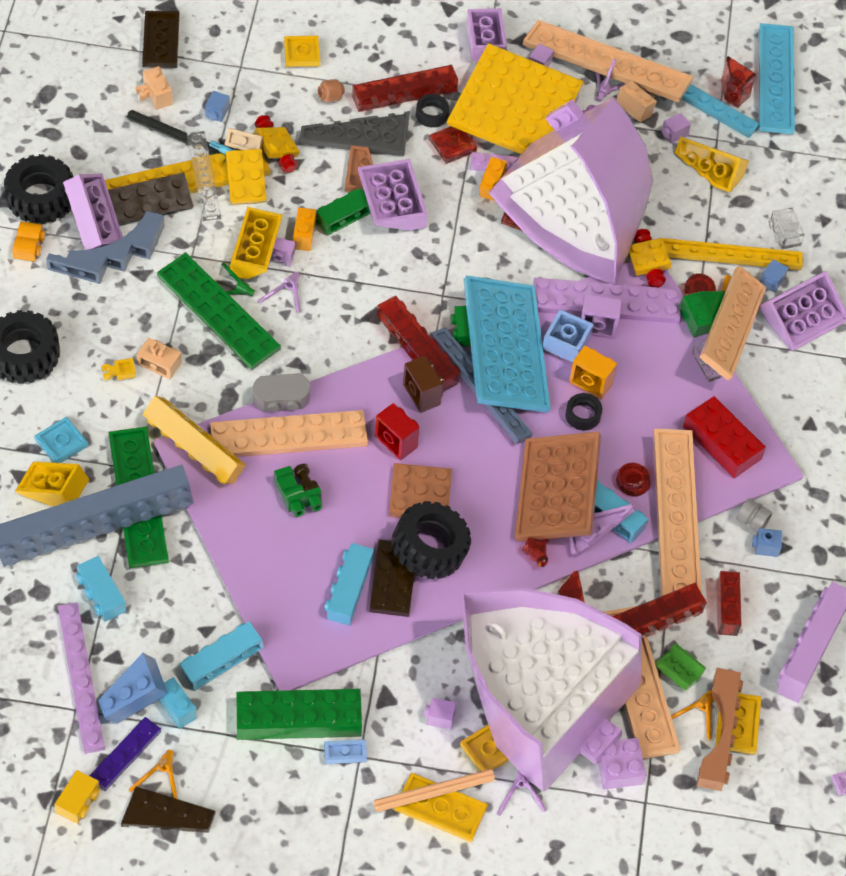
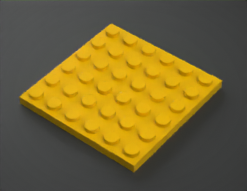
M488 43L447 120V125L522 155L534 141L554 130L545 119L546 116L572 99L575 102L584 81Z

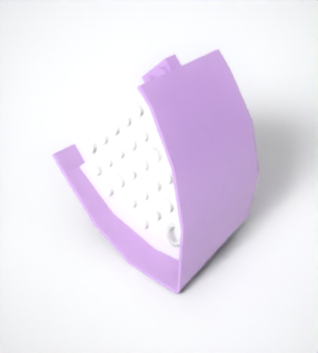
M614 97L585 113L572 99L546 116L545 119L554 130L534 141L489 191V194L534 243L565 266L601 282L615 285L646 211L653 184L647 148L627 113Z
M529 588L463 592L461 603L466 651L481 705L496 747L528 781L542 791H546L579 754H582L597 765L607 749L622 737V730L609 720L641 684V634L627 624L575 598Z

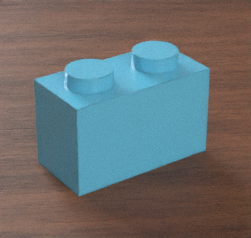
M174 677L164 682L168 694L160 698L159 702L176 726L181 729L197 719L196 707Z

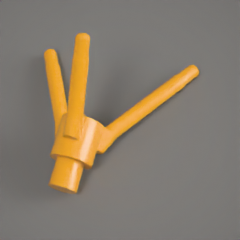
M708 690L706 694H703L693 704L671 715V719H675L695 707L705 711L708 740L711 739L710 712L713 702L711 690Z
M167 750L162 755L160 761L128 789L129 792H132L136 786L138 787L153 773L160 770L169 774L173 798L178 799L172 766L174 752Z

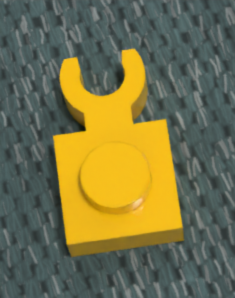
M133 358L116 360L113 366L109 364L101 366L102 372L108 371V373L103 374L104 380H110L113 376H117V380L136 378Z

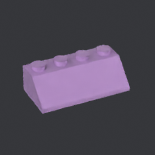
M103 173L79 174L63 182L85 250L108 245L123 237Z

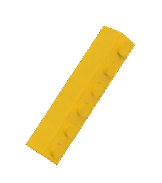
M154 396L142 415L147 418V422L150 425L158 427L163 436L175 441L174 445L176 447L186 450L189 453L188 456L194 461H199L204 470L215 474L216 480L220 483L234 484L246 467L244 462L165 397Z

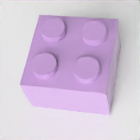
M585 294L580 318L594 324L592 336L615 339L620 318L621 299Z
M638 738L618 740L607 749L605 755L598 763L603 790L644 785L647 775Z

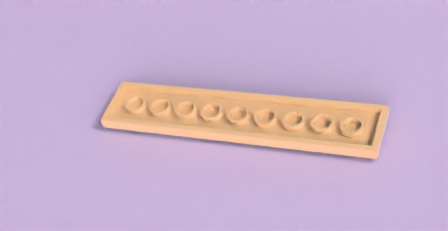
M540 20L535 23L523 40V46L535 49L538 44L544 45L554 50L553 57L605 76L608 74L613 59H616L610 78L626 84L632 81L645 91L678 103L693 82V76Z
M654 429L653 442L662 609L701 610L703 605L692 430Z

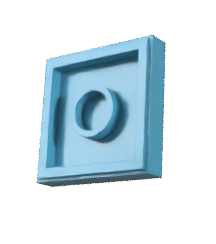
M68 417L34 435L35 440L54 463H62L89 446L88 441Z

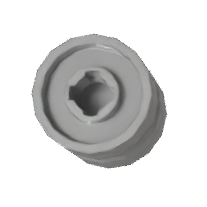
M748 498L739 510L736 519L743 524L750 523V528L757 532L759 528L764 529L773 512L765 507L759 508L757 502Z

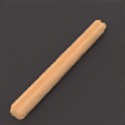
M492 769L379 798L373 802L376 812L485 784L494 781L495 776Z

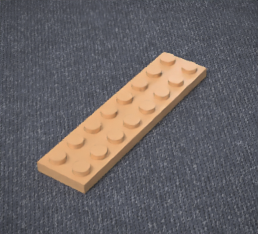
M740 265L735 268L699 357L727 380L733 377L767 288Z
M363 410L210 422L211 436L236 457L368 446Z
M638 606L604 611V613L627 624L641 634V684L624 704L633 738L639 739L643 759L679 753L681 749Z

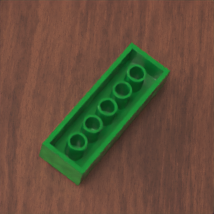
M361 689L236 692L237 740L361 737L362 735Z

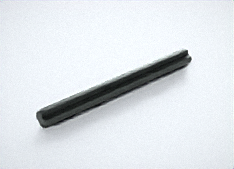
M134 110L128 112V120L211 155L221 153L219 150L209 145L210 142Z

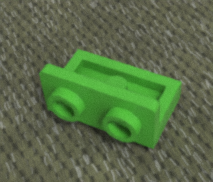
M677 643L673 644L669 652L658 659L655 664L662 673L666 674L685 691L696 684L706 670L704 665Z

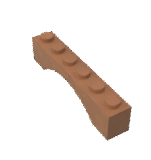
M716 668L711 695L720 712L722 732L716 747L702 759L697 780L698 787L722 791L724 784H728L730 772H726L732 761V754L729 753L730 747L734 746L735 735H732V730L736 729L738 717L735 716V710H739L741 701L737 696L738 692L741 693L743 681L740 680L741 672Z

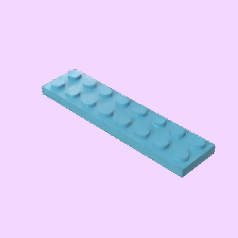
M760 23L759 131L794 134V26Z

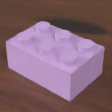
M501 8L467 9L466 27L471 62L479 61L488 43L507 50Z

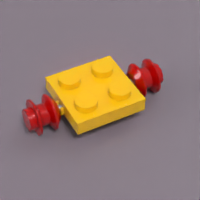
M268 115L259 116L254 123L256 129L253 134L264 136L262 149L268 158H280L278 165L282 167L284 173L295 171L298 162L294 160V157H298L300 151L285 127H274V123Z
M638 229L634 237L635 244L631 245L628 252L635 275L646 274L648 285L659 288L666 282L663 270L671 269V262L663 238L652 240L648 229Z

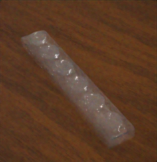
M205 131L187 133L203 221L221 219Z

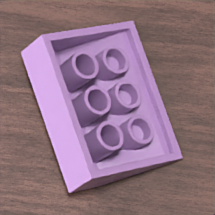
M410 159L358 167L357 170L375 226L402 230H415L427 227L428 214Z
M827 271L805 280L759 306L766 321L791 351L846 323V309Z

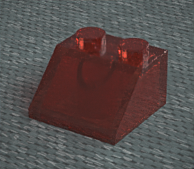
M729 56L725 61L721 85L724 99L739 108L751 96L756 73Z

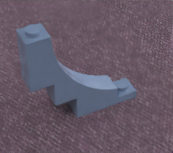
M146 211L139 224L127 235L99 248L70 250L67 258L49 253L46 258L47 269L100 284L107 267L125 272L132 255L150 260L165 227L164 215Z

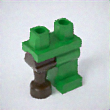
M304 463L297 465L294 470H292L291 466L274 470V483L288 512L292 511L296 518L305 514L304 507L310 506L314 512L322 509V491L316 481H311L308 476L310 469ZM293 471L297 478H301L302 484L297 485Z

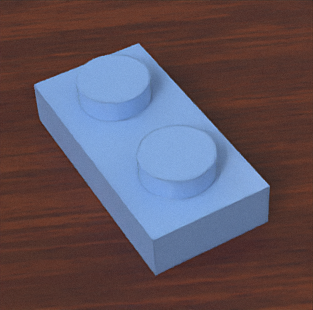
M366 739L324 741L325 764L367 762Z

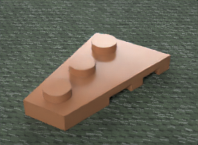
M351 145L345 183L346 192L357 190L360 187L363 189L357 169L358 167L373 165L369 147Z

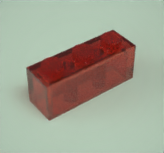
M720 571L716 582L718 635L738 636L742 625L740 572Z

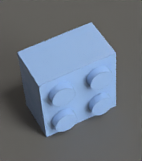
M559 310L544 336L543 350L573 362L590 340L594 324Z

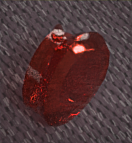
M703 273L693 274L685 283V296L699 291H716V285L708 275Z
M626 463L619 469L616 483L623 493L629 496H640L650 488V474L645 466L639 463Z

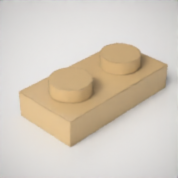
M228 128L225 146L241 150L261 149L264 136Z

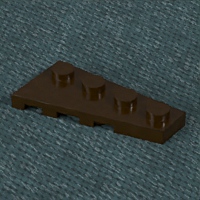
M136 786L121 821V827L139 826V828L145 829L155 827L161 828V830L181 829V831L209 833L216 811Z

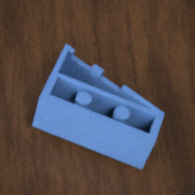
M142 653L98 700L105 719L118 724L168 694L155 658Z

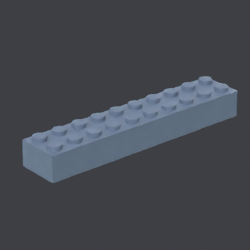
M183 465L1 523L0 559L3 566L14 565L19 561L32 559L37 555L53 552L64 546H72L76 542L90 540L95 536L111 533L113 530L129 527L134 523L147 521L152 517L161 514L165 515L173 510L186 508L194 504Z

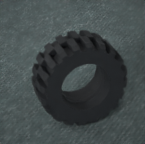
M39 154V156L29 155L28 158H21L18 163L15 162L4 178L8 208L16 217L20 216L21 220L25 222L28 220L30 223L35 224L36 222L46 224L48 221L54 222L56 218L65 216V212L68 213L70 211L71 205L63 182L73 178L68 165L64 164L60 159L56 160L54 156L49 155L46 157L44 154ZM36 184H48L54 187L45 194L37 195L26 192L29 187Z
M17 310L16 313L9 312L6 313L5 317L1 316L0 377L2 379L6 377L7 381L12 383L18 381V384H24L27 381L32 383L36 379L41 380L45 377L46 373L50 374L53 371V367L57 366L58 358L60 357L57 329L52 324V321L47 317L44 318V315L38 312L34 314L30 310H27V312ZM19 340H32L39 344L35 350L26 354H15L7 350L12 343Z
M425 501L422 504L421 502L413 504L402 514L392 534L393 539L391 542L396 558L399 557L401 565H405L409 572H415L419 577L427 576V579H434L435 577L441 579L452 575L461 566L471 545L470 529L466 527L467 523L464 518L461 519L457 511L454 512L451 510V507L448 505L442 506L439 502H434L433 504L431 501ZM417 532L434 534L444 543L445 548H434L427 545L420 539Z

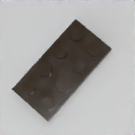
M145 11L142 67L177 68L180 11Z
M379 539L369 612L409 617L415 572L411 573L405 565H401L399 562L400 558H396L393 552L394 549L391 541Z

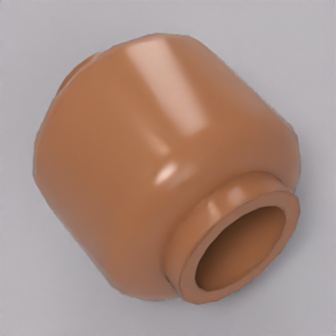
M337 79L324 80L318 86V96L325 103L340 101L345 93L344 85Z

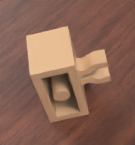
M160 67L143 71L144 86L135 87L140 101L150 97L156 110L173 105L172 89Z
M632 81L620 87L616 99L621 107L640 123L652 116L657 102L654 99V94H647V91L642 90Z
M148 337L137 353V363L148 370L171 379L182 364L181 352L176 348H170L160 341Z

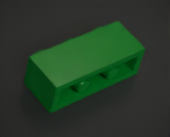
M360 187L357 190L350 191L347 195L337 198L316 210V223L327 236L371 214L363 189Z

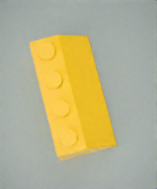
M247 207L230 264V269L238 277L249 279L267 272L282 221V214Z

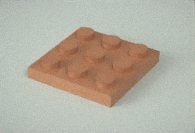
M394 463L389 517L401 518L408 507L419 502L421 504L425 501H431L433 504L434 502H439L442 506H449L452 469Z

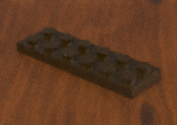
M184 172L108 190L119 225L142 220L146 211L165 215L194 207Z

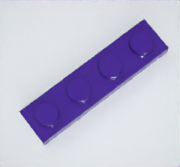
M144 717L90 774V777L98 780L100 788L106 792L161 733V728Z

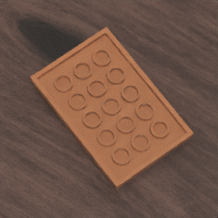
M599 431L529 438L525 440L515 539L517 542L592 535L601 434Z

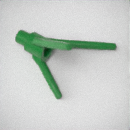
M223 262L221 265L238 282L235 290L226 292L229 295L242 293L253 296L256 290L250 288L249 284L243 282Z

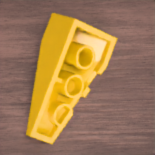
M681 136L675 150V154L694 168L712 186L729 193L732 192L744 177L749 163L747 159Z

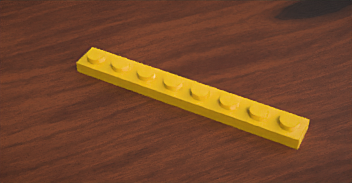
M663 238L670 258L768 267L774 259L791 270H801L803 266L802 252Z

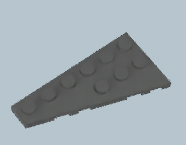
M410 111L400 115L391 113L386 117L369 116L350 119V122L341 123V121H334V124L328 125L323 123L301 126L299 144L350 150L351 145L369 147L370 152L404 156Z

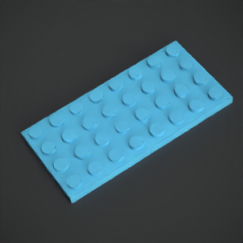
M466 275L464 278V289L477 403L548 413L551 407L535 286Z

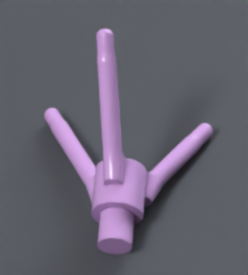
M616 59L612 61L605 82L601 83L600 74L595 72L598 83V95L596 97L598 101H602L607 94L626 84L621 83L612 88L608 84Z
M294 272L289 275L288 278L284 279L285 282L260 298L258 302L261 303L281 289L287 288L294 291L296 311L300 313L297 285L300 274Z
M518 770L513 786L501 804L497 815H501L517 787L529 788L543 812H546V808L531 782Z

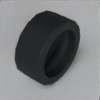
M427 94L417 101L416 117L422 125L434 128L445 124L448 120L449 104L444 97L438 94ZM427 106H436L443 112L439 115H428L422 109Z
M579 393L572 396L567 403L565 413L567 422L578 430L585 431L595 428L601 420L602 404L597 397L588 393ZM577 405H587L595 411V415L587 419L580 418L574 414L573 408Z

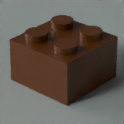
M425 355L405 363L403 386L419 412L422 413L441 405L444 382L442 377L436 374L433 363L428 361Z

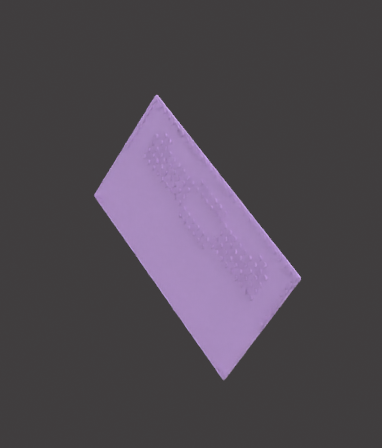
M631 261L623 264L616 284L650 287L646 274L635 275ZM667 269L663 270L666 282L659 288L679 289ZM587 277L585 279L579 280L584 282L604 283L592 277ZM680 290V302H681L682 297H683L684 295H683V293H682L681 290ZM681 311L679 323L619 319L615 339L591 335L586 346L595 349L598 353L611 358L617 363L613 385L602 400L598 398L603 409L601 420L595 428L585 431L578 430L567 422L565 413L570 398L576 394L588 392L569 382L573 362L543 350L551 409L546 413L512 408L533 433L531 438L600 432L601 445L597 479L602 485L612 489L617 496L628 501L637 511L643 512L648 518L646 529L632 544L612 529L580 555L573 557L571 555L569 537L516 541L515 529L525 441L515 444L484 404L477 403L475 393L429 337L310 381V400L303 409L263 412L254 403L197 424L211 435L210 422L363 410L368 446L238 457L246 464V467L234 484H222L216 480L215 474L204 470L199 461L192 460L186 450L176 447L174 445L175 441L171 438L163 436L154 440V446L166 469L183 465L194 504L189 505L186 509L244 624L250 622L262 638L264 648L259 653L278 691L296 690L462 621L461 595L463 592L512 588L537 590L571 576L573 572L576 574L658 540L653 431L654 429L685 430L683 424L686 414L713 396L766 446L762 460L734 479L693 438L698 523L740 506L748 498L752 500L798 482L803 478V473L737 374L734 372L733 377L727 380L699 358L708 334L693 338ZM538 312L542 345L544 336L557 313ZM455 327L448 330L451 333V335L452 330L455 329ZM471 346L462 347L472 359ZM425 355L428 361L433 363L436 374L442 377L444 386L442 387L441 405L420 413L403 386L405 363ZM392 403L401 407L406 415L414 419L420 427L418 448L401 461L375 437L376 415ZM577 405L573 408L574 414L580 418L587 419L595 415V411L587 405ZM304 463L310 469L308 476L311 481H316L322 491V509L314 512L310 506L304 507L305 514L296 518L292 511L288 512L274 483V470L291 466L292 470H294L297 465ZM394 463L451 468L449 507H451L452 511H457L461 519L464 518L467 523L466 527H469L471 533V545L465 559L458 570H455L450 576H445V578L437 579L435 577L434 579H427V576L419 577L417 573H414L409 617L369 612L379 539L392 541L393 531L400 518L389 517ZM293 471L297 485L302 484L301 478H297ZM417 532L420 539L427 545L434 548H445L444 543L434 534ZM351 543L374 549V557L349 626L328 620L327 611H324L327 599L331 600L333 594H330L332 585L338 581V577H336L338 568L343 566L345 562L342 561L345 549L349 550Z

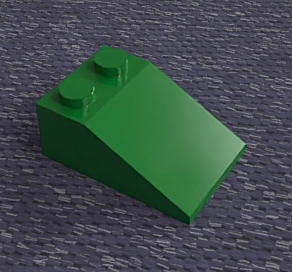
M699 291L682 297L679 305L680 311L693 338L710 332L726 291Z

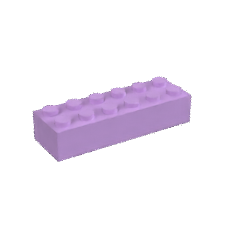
M833 581L829 588L824 587L819 601L816 603L811 616L804 626L803 632L799 635L795 647L792 649L786 664H784L776 682L779 685L777 693L799 703L846 611L845 587Z

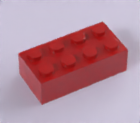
M715 396L686 414L683 428L685 430H692L693 438L734 479L762 460L766 446Z

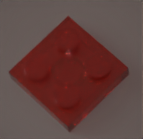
M452 126L429 135L430 142L446 164L470 155L472 152H477V146L469 135Z

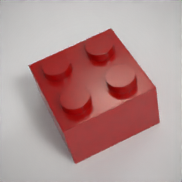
M392 403L376 415L375 437L400 461L418 448L420 427L414 419L406 415L401 407Z

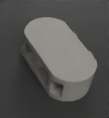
M300 373L260 376L253 384L254 405L263 412L303 409L310 400V382Z

